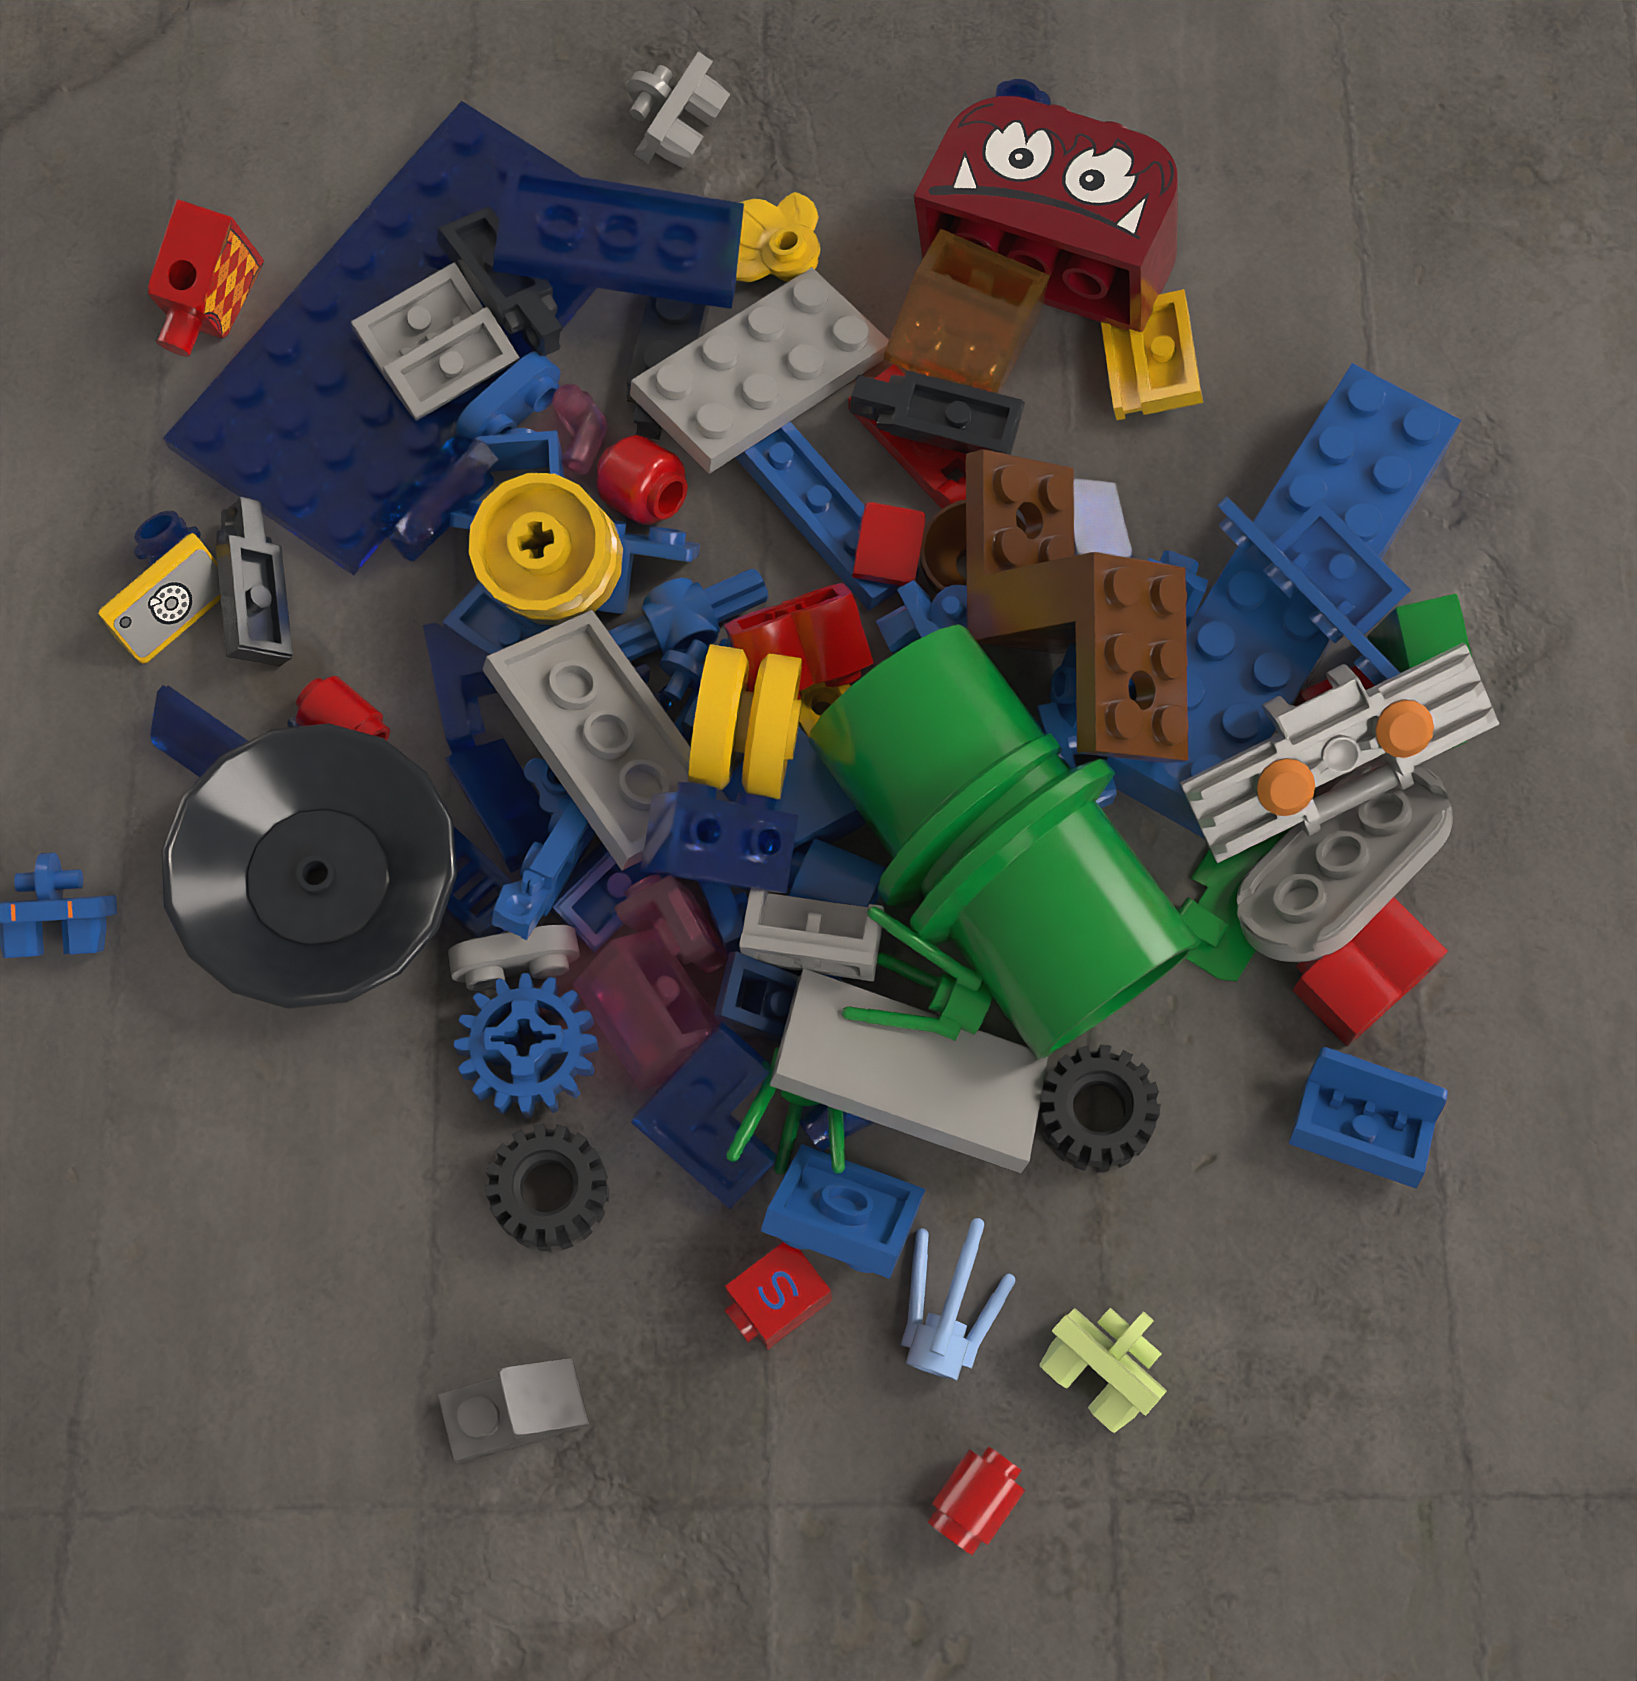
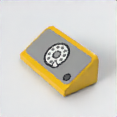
M194 533L188 534L105 604L98 614L114 638L139 663H148L221 600L217 561Z

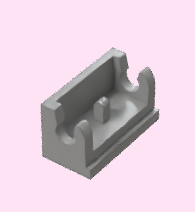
M751 887L739 947L742 954L778 968L802 971L805 968L819 974L874 981L882 926L870 919L867 911L870 907L875 906L884 912V908L869 904V907L769 894L765 889Z

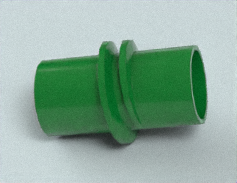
M957 624L938 629L904 647L878 664L849 687L824 711L810 730L809 744L893 858L880 877L878 893L887 906L904 909L921 903L910 919V929L934 946L953 941L972 969L977 971L982 977V983L1037 1059L1046 1058L1062 1049L1119 1011L1174 969L1201 943L1097 804V799L1115 775V771L1106 760L1102 759L1071 769L1060 754L1062 751L1061 746L1051 733H1044L967 628Z

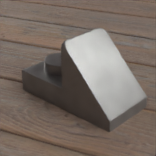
M571 1358L498 1369L499 1377L438 1394L453 1459L457 1464L589 1426L576 1371Z

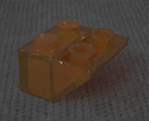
M940 229L915 272L883 359L912 372L999 394L1039 321L1050 275Z

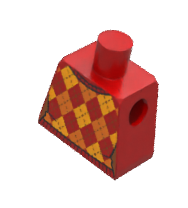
M179 199L175 203L148 283V295L166 314L156 343L172 353L190 357L200 332L218 338L226 337L264 264V259L233 217Z

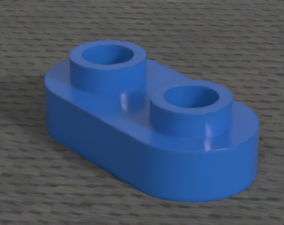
M536 351L525 355L466 407L457 422V435L477 452L476 437L503 435L506 431L515 429L532 412L545 410L553 403L560 391V385L558 384L560 369L546 356H539Z

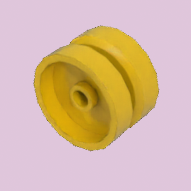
M526 473L501 483L482 501L470 525L468 553L477 579L495 599L506 605L514 613L537 624L559 625L590 610L595 612L610 598L621 576L623 547L615 523L580 485L557 474Z
M710 644L697 700L690 749L688 785L723 790L731 780L736 754L740 752L745 753L742 785L746 793L767 798H781L788 759L793 760L802 701L797 700L801 675V658L769 653L760 663L754 692H748L746 689L749 661L743 649Z

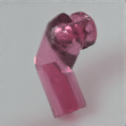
M566 384L556 390L552 400L553 408L558 412L561 422L571 435V440L562 458V463L572 472L588 474L604 440L608 424L605 416L588 392L582 391L575 384Z

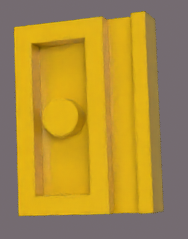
M1184 289L1157 296L1153 305V312L1143 333L1131 329L1126 331L1101 322L1112 403L1117 420L1126 419L1125 414L1143 411V415L1203 403L1188 303Z

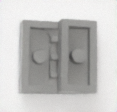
M455 262L351 321L352 329L415 421L518 362L520 358L489 308H483Z

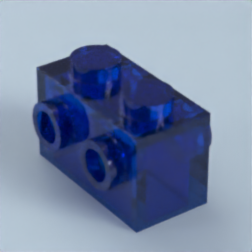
M678 782L676 792L652 794L641 865L642 872L746 890L757 888L764 889L766 892L787 893L798 815L776 811L777 799L761 795L738 793L736 803L717 800L716 787L690 782Z

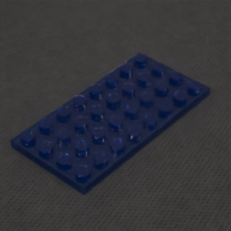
M461 101L168 431L163 439L170 450L238 497L261 501L263 514L354 576L466 444L456 433L457 422L466 407L513 365L415 421L352 329L351 321L452 264V261L437 243V228L489 206L553 287L552 298L558 307L557 314L554 316L564 328L647 230L645 217ZM474 292V294H475L476 297L478 298V300H479V302L481 303V305L483 306V308H485L486 306L484 305V303L481 301V299L478 297V295ZM504 325L500 326L520 357L519 360L525 355L534 352L523 340L521 331L511 335L505 330Z

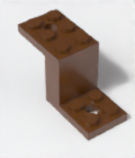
M984 449L966 454L968 631L977 643L1052 654L1066 653L1069 644L1076 643L1077 753L1163 763L1188 761L1186 567L1095 551L1075 555L1074 468ZM1017 510L1022 513L1025 519V533L1017 527ZM1130 678L1136 687V702L1131 700L1129 696L1128 684Z

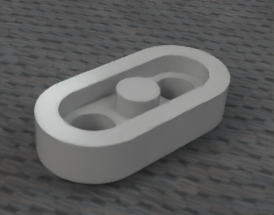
M568 925L535 927L527 940L509 932L464 941L448 950L452 979L458 982H465L467 989L473 991L496 988L495 980L502 978L505 981V977L522 973H530L531 977L537 979L560 976L568 972V964L574 962L580 956L576 930Z

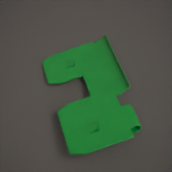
M1294 826L1219 863L1215 861L1209 848L1190 880L1206 886L1207 889L1198 903L1187 897L1178 910L1179 914L1201 942L1186 959L1218 980L1237 982L1256 951L1246 940L1238 918L1237 894L1239 886L1246 874L1258 863L1259 859L1263 858Z

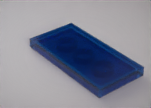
M509 165L494 253L493 271L731 309L735 292L744 203Z

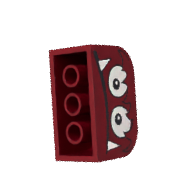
M998 96L981 100L969 106L950 124L914 194L924 266L1088 319L1110 324L1113 327L1126 331L1131 329L1143 333L1153 312V305L1157 296L1162 293L1176 261L1178 171L1171 154L1162 144L1145 134L1129 130L1117 122H1103L1073 113L1060 105H1046L1016 96Z

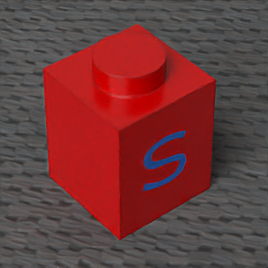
M782 1242L725 1286L732 1304L724 1309V1312L747 1343L758 1336L769 1350L830 1303L832 1295L830 1288L801 1250Z

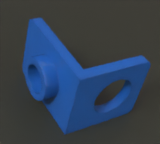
M515 428L506 431L503 435L479 436L475 438L477 454L482 470L485 472L550 467V474H557L564 478V460L557 430L536 432L527 428Z

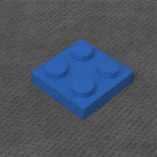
M801 1144L767 1208L761 1232L780 1238L791 1247L810 1249L843 1261L856 1271L875 1273L890 1279L918 1214L926 1189L845 1160L844 1171L836 1174L832 1171L831 1154Z

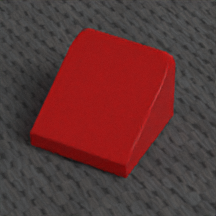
M867 502L864 506L859 525L852 577L904 586L913 580L915 581L926 514L918 510Z

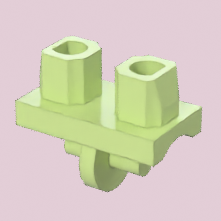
M1074 1308L1052 1330L1057 1337L1051 1343L1039 1364L1048 1375L1066 1389L1088 1365L1108 1382V1385L1088 1406V1409L1093 1416L1113 1433L1134 1419L1139 1412L1146 1416L1167 1392L1165 1388L1126 1354L1129 1351L1148 1369L1162 1354L1142 1336L1154 1322L1144 1311L1130 1326L1113 1309L1109 1308L1097 1323L1117 1340L1116 1343H1113Z

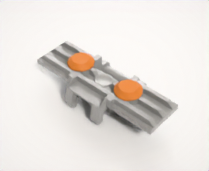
M1461 643L1366 691L1352 670L1347 665L1342 664L1326 672L1327 679L1333 689L1296 707L1287 704L1281 696L1261 704L1265 715L1274 724L1278 732L1277 735L1180 782L1215 861L1219 863L1300 823L1306 835L1311 836L1321 831L1319 824L1396 786L1401 791L1413 786L1414 782L1411 775L1415 771L1413 766L1499 725L1467 645ZM1379 756L1382 757L1384 764L1313 798L1316 787L1348 773Z

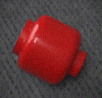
M638 435L623 438L615 445L607 448L599 459L596 481L599 497L608 507L631 521L641 525H652L671 518L683 505L688 490L684 463L675 453L649 438Z

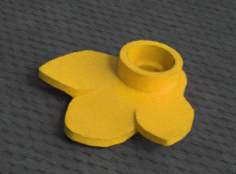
M797 192L786 196L777 207L766 200L755 198L737 203L729 210L727 217L731 234L736 241L713 260L714 267L726 277L743 282H753L769 274L789 282L810 268L816 269L820 255V243L814 233L819 219L814 203L808 197Z

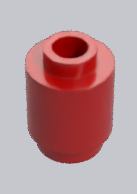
M331 676L325 680L322 678L314 679L305 686L296 700V706L299 708L296 714V723L299 726L330 723L381 737L385 740L389 738L390 728L383 723V714L338 676Z
M989 1446L981 1457L969 1449L931 1503L937 1509L927 1523L973 1556L982 1542L989 1545L1026 1491L1015 1482L1022 1470Z

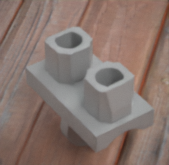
M697 52L673 91L667 85L673 74L665 66L659 65L653 74L645 71H636L632 74L626 86L629 95L635 101L629 110L630 114L639 121H644L649 112L657 114L646 131L645 137L636 149L635 156L649 164L654 154L657 153L664 159L682 168L685 167L704 136L679 120V115L685 109L708 126H711L730 96V93L706 75L713 61Z

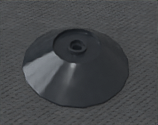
M330 723L271 729L220 755L181 798L161 851L164 909L188 957L232 993L287 1009L347 1003L399 976L439 931L457 878L453 819L428 773L384 738ZM316 868L328 870L327 878L321 884L310 885L307 883L308 875L312 870Z

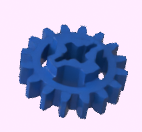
M522 973L519 988L513 990L509 989L507 983L502 978L495 980L498 996L490 1000L485 995L477 993L473 997L480 1010L477 1017L461 1015L459 1018L461 1026L470 1034V1037L455 1040L454 1048L458 1055L471 1057V1059L463 1062L458 1067L460 1074L464 1080L479 1078L472 1089L479 1101H483L495 1093L494 1106L500 1114L505 1115L513 1102L519 1103L524 1117L532 1118L535 1103L544 1101L546 1107L552 1113L559 1111L556 1095L564 1091L569 1096L577 1098L581 1093L574 1081L577 1074L593 1076L595 1072L593 1064L583 1057L584 1054L599 1050L596 1036L582 1034L595 1024L589 1010L574 1013L581 1002L578 994L571 990L559 998L557 981L550 976L543 983L541 989L534 988L529 973ZM540 1008L547 1009L563 1020L568 1029H562L561 1025H548L542 1019ZM512 1010V1013L498 1027H492L500 1017ZM534 1035L538 1043L531 1045L529 1056L521 1057L516 1048L523 1046L524 1036ZM486 1062H492L494 1066L506 1065L511 1070L513 1084L507 1083L495 1076L487 1067ZM563 1063L556 1073L542 1081V1077L555 1064Z

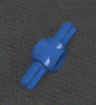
M756 569L746 570L705 589L702 588L699 582L693 583L689 578L673 579L657 586L647 594L643 600V606H641L643 616L608 632L629 662L656 650H659L662 656L668 650L679 651L685 654L692 640L701 641L709 648L710 644L713 645L718 639V633H720L718 623L765 603L769 599L767 587Z

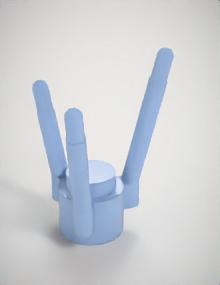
M975 1218L970 1224L941 1316L928 1313L925 1325L922 1322L929 1234L923 1228L918 1229L915 1234L908 1321L900 1345L910 1348L906 1360L907 1365L955 1381L958 1380L962 1366L972 1369L979 1345L1015 1284V1277L1012 1274L1003 1276L965 1339L964 1334L967 1325L956 1321L984 1229L982 1219Z

